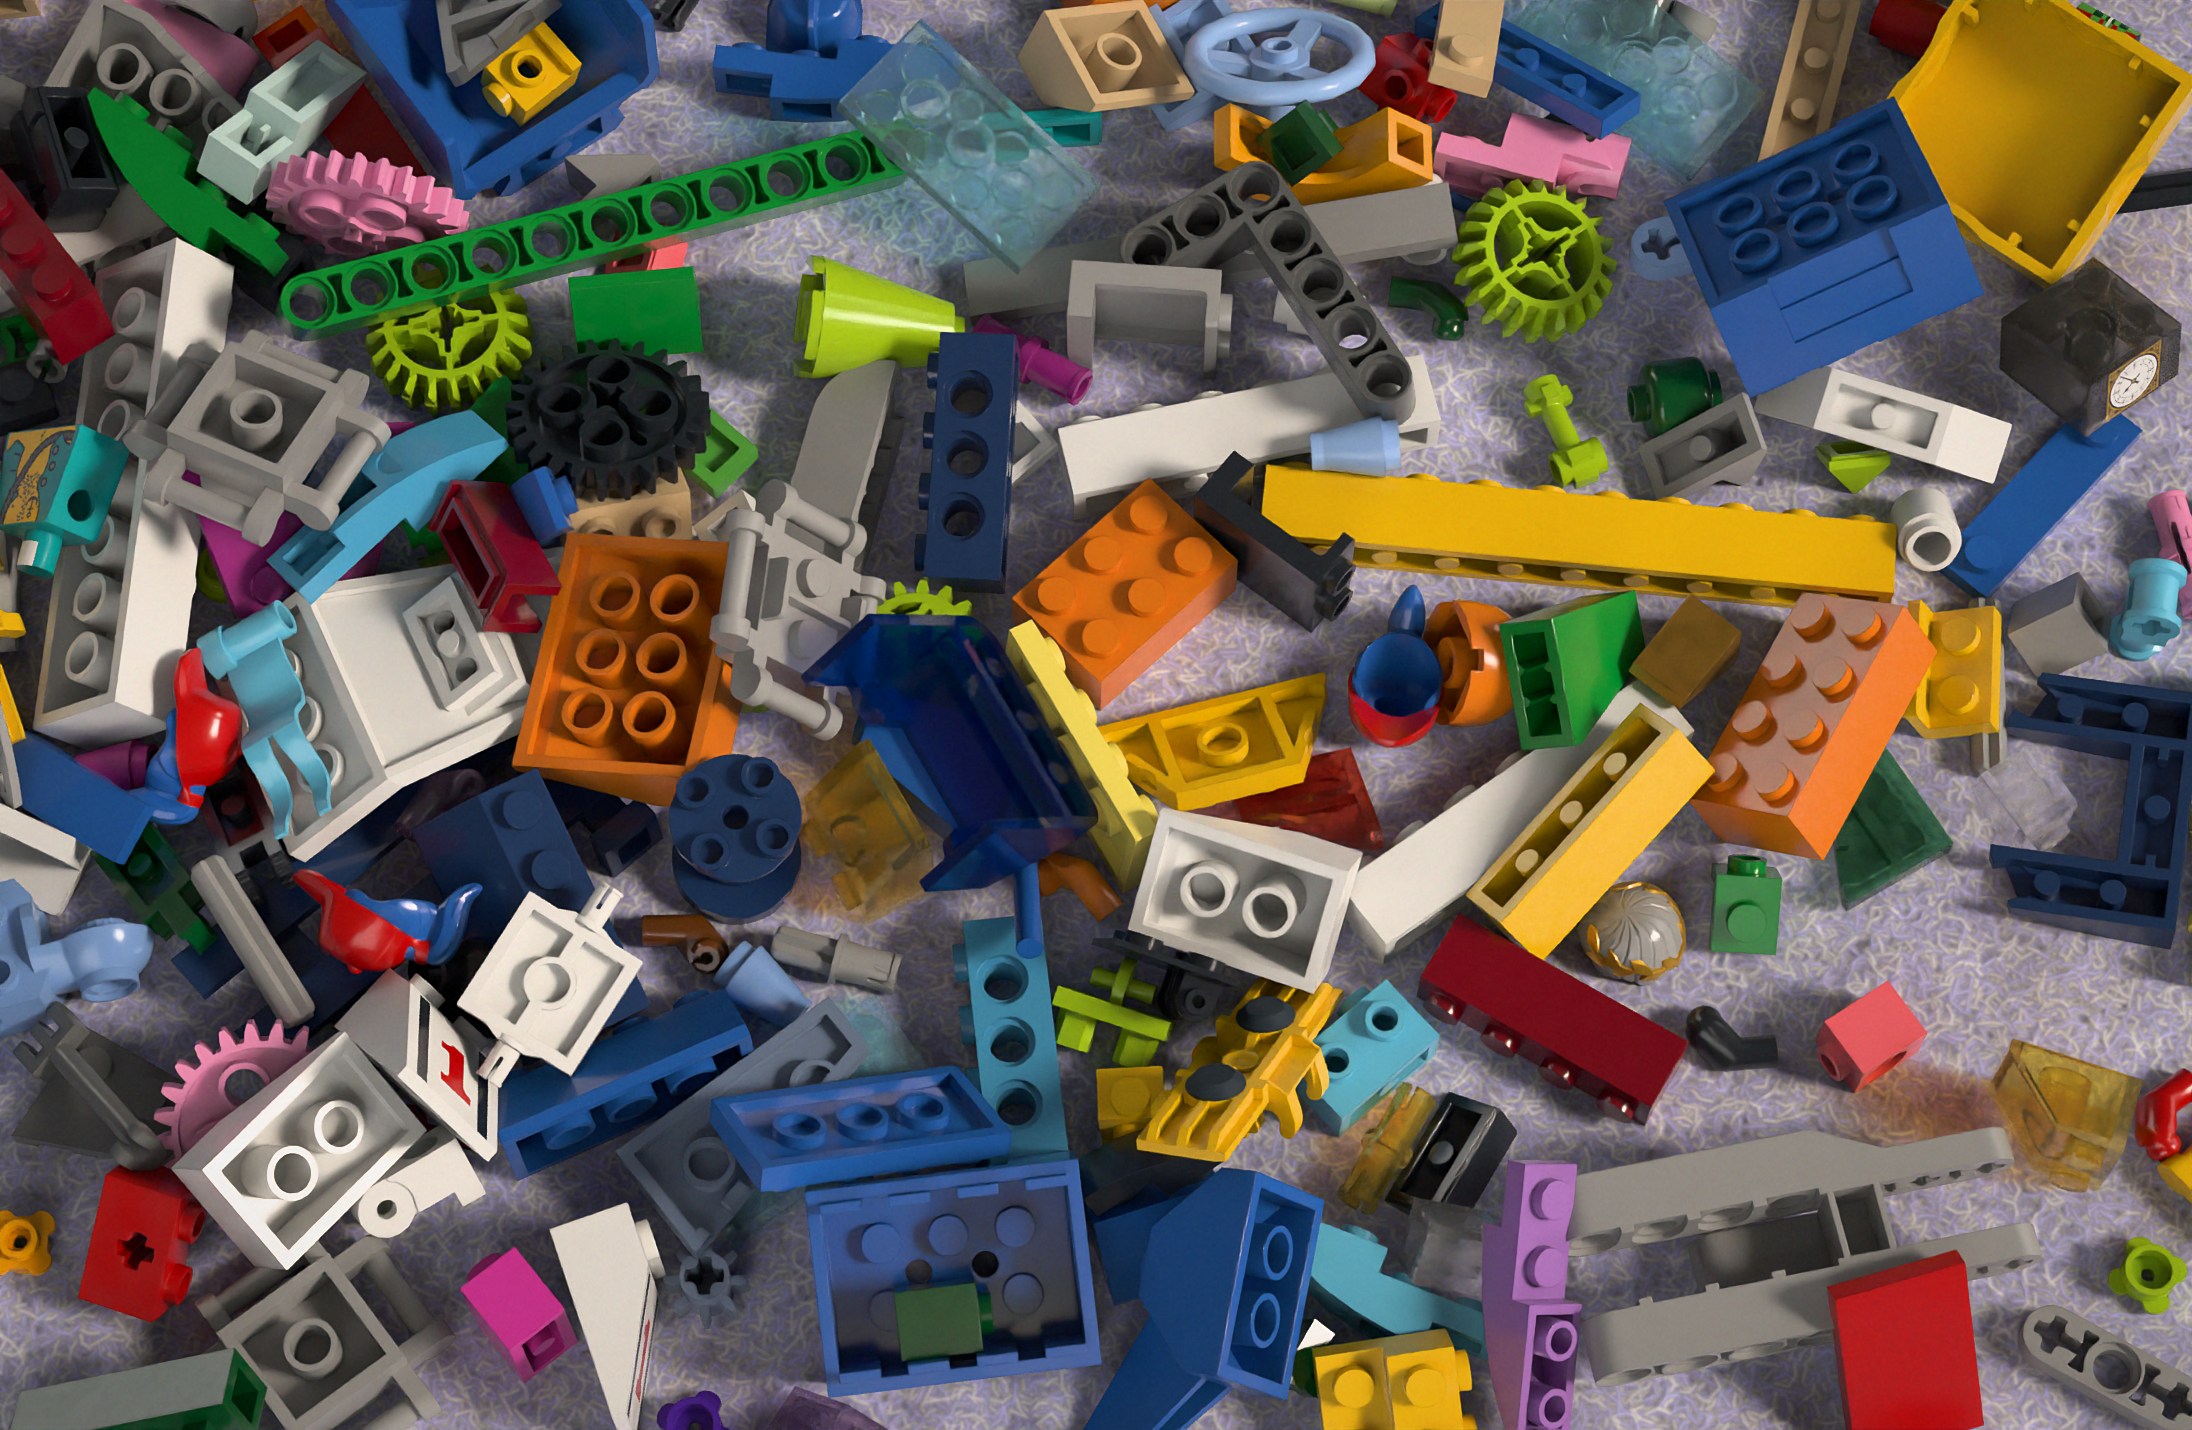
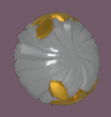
M1627 881L1613 885L1579 921L1578 935L1581 947L1586 957L1591 958L1595 968L1607 977L1611 976L1615 979L1624 978L1629 982L1636 981L1641 986L1651 985L1655 980L1658 981L1668 976L1670 970H1674L1675 967L1678 968L1686 949V928L1677 904L1667 892L1647 882Z

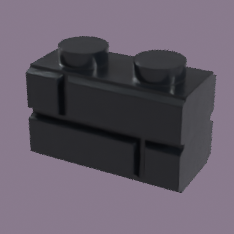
M38 86L30 89L21 105L23 110L17 112L9 127L31 200L36 202L34 210L50 231L91 232L98 229L107 214L106 208L112 206L120 192L105 142L98 130L87 98L89 91L84 89V87Z

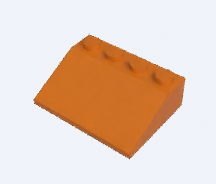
M568 533L557 576L562 588L558 596L552 597L512 761V766L516 771L526 773L538 768L543 778L655 806L670 807L676 793L678 780L685 773L692 771L697 765L711 758L731 754L743 702L736 699L730 690L733 664L715 655L716 643L709 638L711 619L714 615H718L720 610L729 542Z

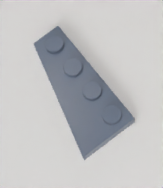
M828 996L615 1151L616 1160L697 1261L757 1189L709 1123L711 1099L848 1080L869 1055V1045Z

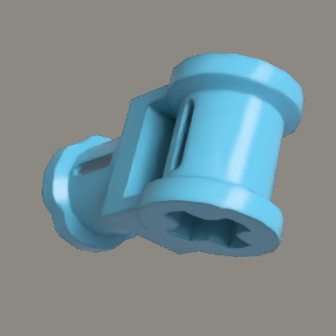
M2143 558L2134 561L2129 566L2128 579L2130 582L2126 589L2124 611L2112 619L2109 635L2110 645L2116 649L2122 658L2132 662L2147 661L2151 656L2158 654L2162 647L2166 646L2169 639L2175 638L2180 634L2181 619L2176 615L2179 589L2186 585L2187 570L2175 561L2162 558Z

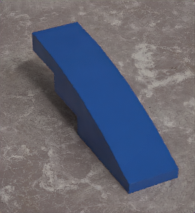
M23 727L26 738L12 745L21 790V807L63 833L76 838L77 841L109 860L125 865L155 807L113 784V780L70 756L69 752Z

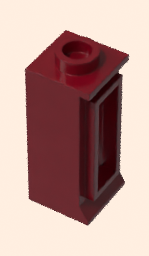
M450 480L427 528L429 531L438 533L477 609H479L483 616L482 632L538 634L543 624L536 611L532 610L525 595L558 596L562 585L506 483Z

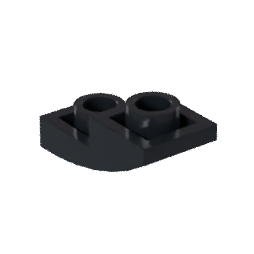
M1140 1129L1102 1145L1078 1159L1082 1197L1093 1212L1100 1216L1113 1206L1133 1199L1144 1186L1152 1181L1169 1198L1187 1185H1194L1202 1181L1213 1168L1223 1162H1212L1137 1150L1136 1139L1144 1130Z

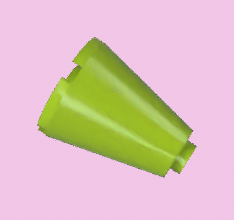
M809 255L806 263L815 274H802L793 342L805 341L806 344L804 360L793 359L794 376L807 379L835 377L840 372L851 370L876 360L897 361L900 369L927 367L929 351H939L940 332L965 333V318L955 316L954 303L825 256Z

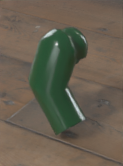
M1392 276L1388 299L1389 307L1426 311L1430 316L1434 317L1431 331L1435 338L1458 341L1463 337L1465 331L1464 321L1469 320L1468 308L1445 285L1434 281Z

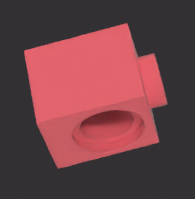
M1886 981L1824 1021L1816 1039V1043L1819 1045L1816 1052L1821 1065L1829 1076L1837 1082L1844 1079L1851 1090L1856 1093L1918 1053L1927 1035V1031L1890 982Z

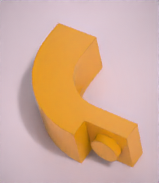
M1232 103L1214 111V166L1228 172L1249 161H1263L1271 164L1280 173L1301 206L1421 187L1433 181L1432 127L1390 107H1386L1360 122L1338 128L1332 134L1344 149L1293 187L1290 186L1255 139L1275 122ZM1255 194L1250 197L1266 202L1271 196Z

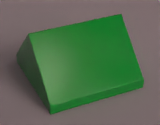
M693 266L568 277L578 354L586 352L587 340L592 339L597 344L599 350H608L613 338L619 339L621 349L625 351H630L639 341L644 342L645 355L651 356L663 348L668 350V355L703 352L701 296Z

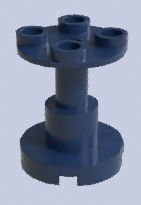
M728 754L704 761L692 771L685 773L678 780L676 793L670 805L669 827L674 842L672 848V869L676 886L688 904L693 908L695 905L701 912L711 915L712 920L723 924H749L772 915L791 894L801 872V847L798 838L802 824L800 801L790 780L780 772L778 766L771 759L742 754Z

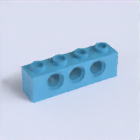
M1015 916L963 921L964 944L952 945L956 984L969 982L971 1005L958 1006L962 1044H976L978 1067L965 1068L966 1077L998 1115L1005 1107L1011 1104L1026 1105L1035 1113L1032 1119L1023 1125L1014 1126L1005 1123L1012 1131L1009 1155L982 1159L975 1163L976 1168L1005 1165L1009 1157L1067 1151L1068 1144L1043 928L1042 953L1036 958L1025 959L1019 956L1016 951ZM999 980L1011 981L1020 988L1014 997L1007 1000H997L990 997L986 993V989L992 983ZM1010 1041L1023 1045L1027 1050L1023 1058L1010 1063L1000 1061L992 1054L998 1045Z

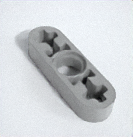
M2046 1305L2037 1308L2021 1326L2018 1334L2019 1351L2025 1361L2032 1367L2147 1430H2192V1377L2060 1306ZM2050 1324L2057 1325L2062 1329L2059 1340L2076 1351L2082 1345L2084 1339L2092 1343L2093 1346L2082 1358L2077 1371L2068 1366L2077 1354L2061 1346L2054 1348L2051 1354L2044 1352L2039 1348L2042 1337L2034 1332V1328L2045 1331ZM2103 1355H2112L2121 1359L2129 1371L2128 1384L2121 1389H2109L2102 1386L2096 1380L2093 1373L2094 1360ZM2147 1373L2154 1377V1380L2146 1389L2160 1397L2168 1396L2172 1390L2179 1392L2183 1395L2181 1407L2189 1412V1416L2179 1413L2173 1420L2167 1419L2162 1415L2164 1403L2148 1393L2142 1397L2139 1404L2131 1401L2129 1398L2140 1387L2144 1375Z

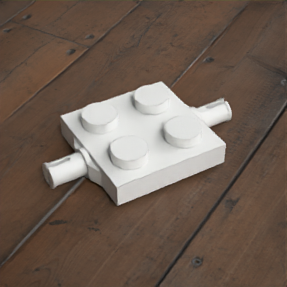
M599 880L598 886L580 914L574 911L558 909L529 891L457 1002L459 1008L485 1023L498 1039L480 1069L476 1071L478 1075L487 1080L498 1061L503 1058V1061L490 1079V1083L501 1088V1084L521 1054L542 1059L571 1077L642 967L643 962L615 945L606 931L602 929L620 899L624 897L622 893L613 888L602 907L597 909L610 889V885Z

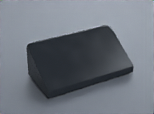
M1448 1092L1384 1201L1443 1236L1455 1240L1515 1139L1517 1130L1500 1108Z

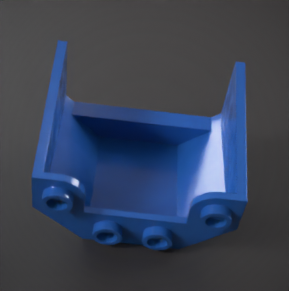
M325 0L328 13L447 188L453 190L452 195L455 199L472 200L477 193L487 188H493L499 197L511 196L562 164L566 156L576 155L614 131L625 118L618 109L621 104L634 93L648 88L660 73L653 16L641 0H562L563 6L546 18L544 22L582 65L575 84L520 127L510 115L506 117L499 115L485 99L482 92L484 86L480 83L484 69L465 84L457 87L454 86L446 74L435 0ZM526 63L518 67V71L522 76L526 78L537 77Z

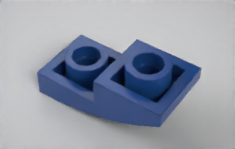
M544 466L523 476L510 487L516 503L541 548L556 543L555 537L575 530L569 515L579 512V507L565 475L555 479L551 469Z

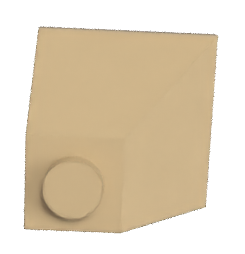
M1144 0L1043 10L1017 57L1043 105L1097 112L1190 100L1195 93Z

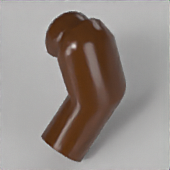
M643 915L642 917L643 947L676 946L692 967L701 974L717 973L729 957L730 953L726 940L702 915Z

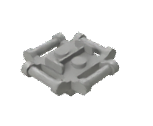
M252 329L246 334L240 344L229 341L221 353L196 343L188 345L177 361L179 368L177 373L145 418L132 423L125 433L123 441L128 450L141 459L154 460L159 458L146 479L143 489L144 499L161 506H166L169 502L239 530L242 532L244 540L263 547L272 537L278 518L284 510L296 514L303 523L315 530L326 531L330 529L340 512L338 503L372 453H379L391 436V430L381 418L359 409L368 391L370 380L368 375L348 368L345 372L339 371L273 344L272 336ZM336 432L350 438L317 489L302 484ZM186 469L200 475L202 487L180 479Z
M772 479L766 482L758 492L755 511L733 509L726 514L724 533L730 537L720 610L719 614L714 615L711 619L709 638L716 643L715 655L733 664L730 690L736 699L750 706L763 704L801 723L803 731L818 740L827 741L838 733L843 722V713L835 703L843 707L856 709L871 706L873 685L868 682L877 606L883 605L885 602L887 584L882 579L860 575L853 571L855 557L862 552L867 541V532L862 525L848 517L837 519L799 498L797 490L780 479ZM786 520L824 540L823 554L785 534ZM841 659H845L843 675L839 673Z
M372 1234L366 1235L334 1259L317 1240L288 1270L254 1267L214 1296L209 1291L194 1302L197 1309L220 1339V1341L202 1354L235 1348L267 1386L265 1403L284 1427V1430H338L385 1396L384 1390L395 1382L406 1396L360 1430H406L421 1418L427 1423L443 1410L414 1371V1368L424 1361L431 1360L443 1353L453 1344L456 1335L445 1320H435L388 1257L391 1248L384 1238L376 1237ZM308 1263L310 1265L233 1321L231 1320L233 1315L304 1264ZM366 1272L412 1333L413 1336L399 1347L351 1284L350 1280L358 1274Z

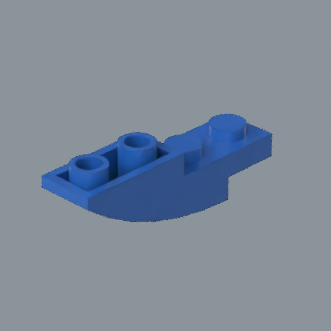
M861 35L855 39L840 38L837 59H828L823 54L812 50H796L792 54L771 52L760 45L749 42L735 43L732 47L716 45L712 66L716 92L769 98L772 121L801 123L840 122L872 118L902 111L932 101L959 88L961 78L960 52L949 51L943 45L930 42L919 43L914 47L890 44L887 40L873 35Z

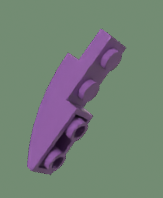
M1508 1160L1502 1222L1484 1223L1482 1247L1484 1334L1491 1379L1505 1430H1570L1582 1304L1564 1299L1570 1242H1567V1234L1574 1205L1578 1164L1563 1160Z

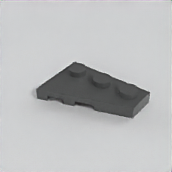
M86 1027L90 1033L77 1047V1052L140 1122L146 1124L156 1136L170 1131L171 1126L154 1120L156 1109L174 1107L176 1104L166 1098L161 1093L164 1082H174L183 1085L185 1082ZM59 1071L47 1082L11 1135L16 1143L37 1147L45 1145L72 1150L74 1154L98 1158V1156L112 1158L109 1150L117 1141H120ZM165 1149L167 1152V1160L169 1157L174 1155V1150Z

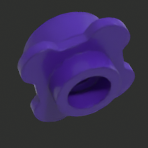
M701 1391L696 1397L684 1398L676 1404L667 1403L660 1408L657 1414V1424L662 1430H688L689 1426L693 1423H698L701 1426V1430H729L723 1426L719 1415L722 1406L721 1400L717 1394L711 1391Z

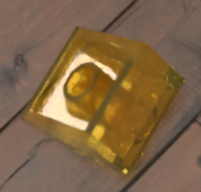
M868 738L858 743L804 797L807 821L801 824V830L814 855L820 858L827 854L838 874L830 878L843 906L848 912L858 907L869 925L936 889L932 845Z
M2012 1038L1990 1077L1987 1092L2033 1171L2049 1175L2048 1181L2057 1188L2069 1192L2083 1193L2088 1188L2098 1191L2122 1156L2143 1080Z

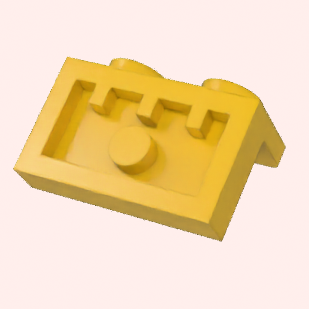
M1922 600L1908 601V612L1938 652L1902 718L1907 719L1924 739L1970 736L1982 732L1985 734L1999 733L2002 615L1995 606L1932 612Z

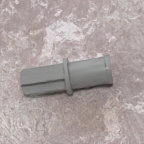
M787 926L778 927L770 951L771 957L776 962L829 975V984L834 985L836 980L866 986L892 995L894 992L903 954L878 950L847 941V934L841 933L839 939L836 940Z

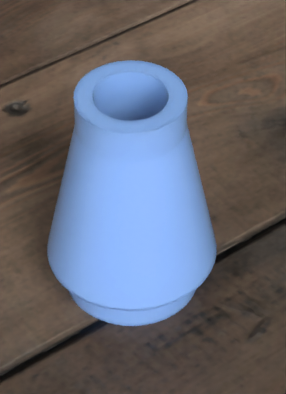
M1381 415L1328 431L1310 433L1313 471L1330 470L1386 477V471L1401 470L1397 420L1382 421Z

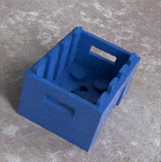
M1894 96L1836 122L1837 126L1724 178H1721L1719 175L1663 201L1749 398L1771 391L1797 379L1796 377L1854 354L1859 349L1877 341L1881 342L1914 327L1913 325L1933 316L1944 314L1984 294L1948 201Z
M1073 1150L1009 1157L1005 1165L874 1180V1175L859 1177L857 1180L849 1183L832 1181L806 1185L804 1196L828 1398L1102 1364L1079 1163ZM981 1251H990L998 1258V1268L990 1276H980L972 1267L973 1258ZM915 1259H923L930 1264L932 1275L926 1283L974 1277L977 1293L990 1292L995 1333L982 1334V1352L909 1361L901 1360L894 1287L915 1285L907 1279L905 1269L909 1262Z

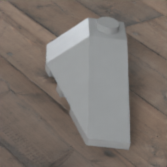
M122 0L91 1L44 86L84 87L89 93L96 87L112 99L120 91L150 113L145 122L161 133L167 125H170L192 140L198 146L193 153V156L198 161L201 159L208 135L243 109L151 14ZM203 177L205 180L209 181L210 183L215 184V183H213L212 181H210L209 179H207L206 177Z

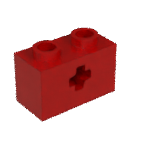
M120 1164L105 1175L77 1298L151 1323L174 1304L180 1305L187 1295L193 1276L192 1267L186 1265L190 1245L198 1240L203 1230L207 1210L172 1169L160 1166L151 1171H132Z

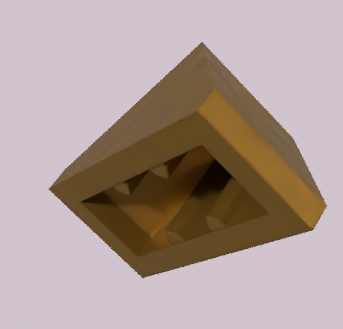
M1690 593L1633 662L1629 672L1676 708L1680 709L1736 663L1739 658L1742 631Z

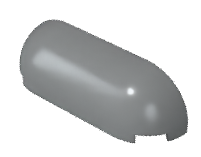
M876 360L866 365L840 372L825 385L814 403L790 483L797 490L798 497L837 519L848 517L865 528L867 541L862 552L855 557L853 571L860 575L865 568L904 430L905 417L894 416L895 384L899 385L903 382V376L899 364L893 360ZM786 520L785 534L823 554L824 540Z

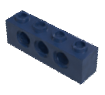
M940 332L939 351H929L927 387L928 389H936L935 412H925L923 419V448L932 450L931 473L921 472L919 479V510L928 511L927 534L916 535L914 568L917 572H924V579L927 580L930 590L940 591L947 585L954 592L1005 594L1021 354L1016 335ZM975 390L987 396L984 406L977 412L966 414L954 408L956 400L964 392ZM975 451L983 456L980 467L971 474L960 475L950 469L952 460L961 452ZM967 511L979 517L976 528L968 535L954 536L946 531L949 519L956 513Z

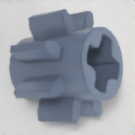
M710 1244L696 1261L693 1255L688 1256L685 1252L678 1250L676 1256L681 1267L679 1275L664 1277L666 1291L683 1293L673 1306L676 1316L680 1319L692 1310L700 1315L704 1329L710 1328L712 1316L723 1312L735 1319L738 1314L733 1302L734 1293L743 1294L750 1291L748 1278L730 1275L737 1269L740 1263L738 1253L734 1250L722 1258L713 1252L712 1245ZM703 1274H715L717 1282L712 1284L710 1294H698L696 1286L702 1284Z

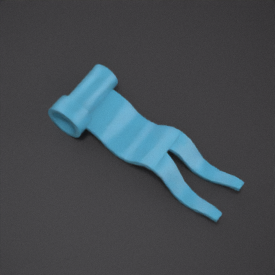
M275 600L230 628L221 625L197 639V647L201 649L202 661L205 667L220 682L230 681L232 689L247 716L249 731L241 740L242 752L248 765L267 791L273 804V832L276 840L289 834V820L293 810V795L290 784L273 754L270 743L271 738L274 737L280 748L299 768L308 781L313 792L314 805L318 814L321 816L332 810L329 774L323 761L305 737L299 724L298 713L305 705L304 690L287 658L282 643L283 640L297 633V625L289 609L279 600Z

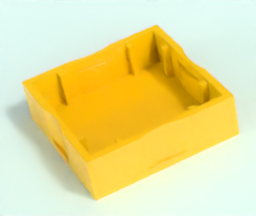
M1953 0L1940 19L1934 37L1922 58L1897 82L1886 99L1895 97L1948 201L1961 236L2058 297L2192 105V75L2126 33L2113 30L2091 20L2077 10L2068 0Z

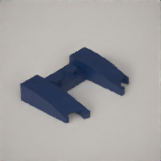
M2042 672L2038 677L2037 685L2047 693L2030 717L2014 709L2008 717L2007 734L2077 752L2129 761L2117 857L2115 862L1991 844L1989 861L1992 869L2006 868L2016 894V898L2007 900L2008 911L2014 915L2075 932L2171 950L2176 931L2192 800V692Z

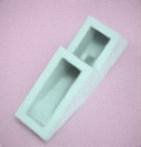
M316 40L249 91L244 108L208 135L196 171L248 205L268 188L272 170L276 171L279 161L288 163L290 155L300 157L321 135L364 83L367 72L321 41Z

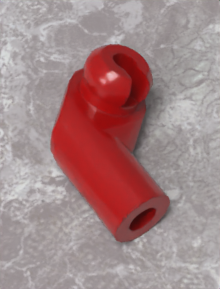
M2180 1069L2144 1094L2136 1103L2134 1136L2137 1144L2140 1147H2145L2147 1156L2153 1161L2162 1162L2180 1151L2181 1140L2175 1133L2177 1130V1112L2192 1102V1073L2188 1069Z

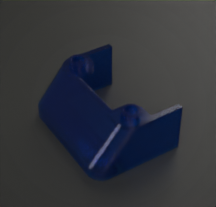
M867 614L801 675L806 686H846L852 696L851 701L854 710L865 722L884 728H902L959 826L943 840L944 859L919 880L924 892L987 888L1077 841L1098 822V810L1092 797L1000 642L987 626L971 616Z

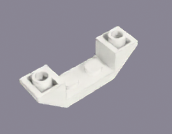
M1827 366L1814 369L1764 394H1758L1753 409L1755 413L1931 464L1934 467L1990 484H1994L2013 425L1955 404Z

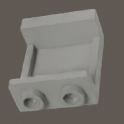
M1072 260L1067 307L1068 359L1082 367L1093 370L1095 339L1201 346L1204 348L1203 379L1215 380L1217 359L1229 360L1233 294L1221 293L1222 270Z

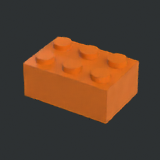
M1148 478L1012 597L1013 628L1032 619L1042 637H1051L1058 645L1065 661L1066 669L1064 673L1068 680L1077 689H1082L1088 695L1091 702L1101 711L1236 590L1238 560L1151 478Z

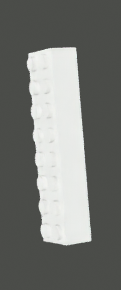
M175 238L97 271L94 287L97 289L116 335L85 353L75 425L82 424L124 444L123 437L134 421L145 418L179 370L177 361L188 345L196 343L221 353L225 345L228 314L233 301L231 290L234 266ZM131 451L99 538L93 544L61 547L54 572L33 729L87 751L98 750L167 729V715L173 708L177 707L174 693L175 668L179 658L188 650L189 646L188 627L192 597L196 590L195 572L199 541L203 532L195 512L171 502L166 506H161L144 499L143 489L146 479L159 458L145 460L134 455Z

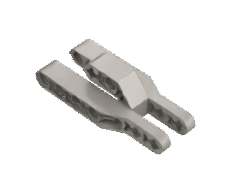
M2003 1127L1981 1128L1885 1148L1807 1129L1576 1175L1574 1205L1567 1234V1242H1570L1569 1257L1590 1256L1818 1210L1815 1213L1719 1231L1691 1241L1687 1248L1699 1291L1698 1294L1653 1302L1652 1296L1639 1298L1636 1306L1601 1313L1587 1320H1583L1581 1317L1580 1325L1596 1386H1619L1833 1343L1832 1330L1835 1327L1830 1316L1827 1294L1828 1286L1952 1250H1957L1965 1261L1967 1281L2007 1274L2039 1263L2043 1258L2034 1226L2031 1223L2009 1224L1897 1247L1883 1198L1982 1178L2010 1168L2015 1164L2006 1129Z

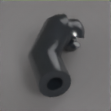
M1707 1005L1698 1006L1687 1015L1686 1038L1690 1042V1046L1713 1069L1728 1072L1776 1068L1778 1066V1049L1774 1035L1741 1038L1721 1017L1717 1009Z

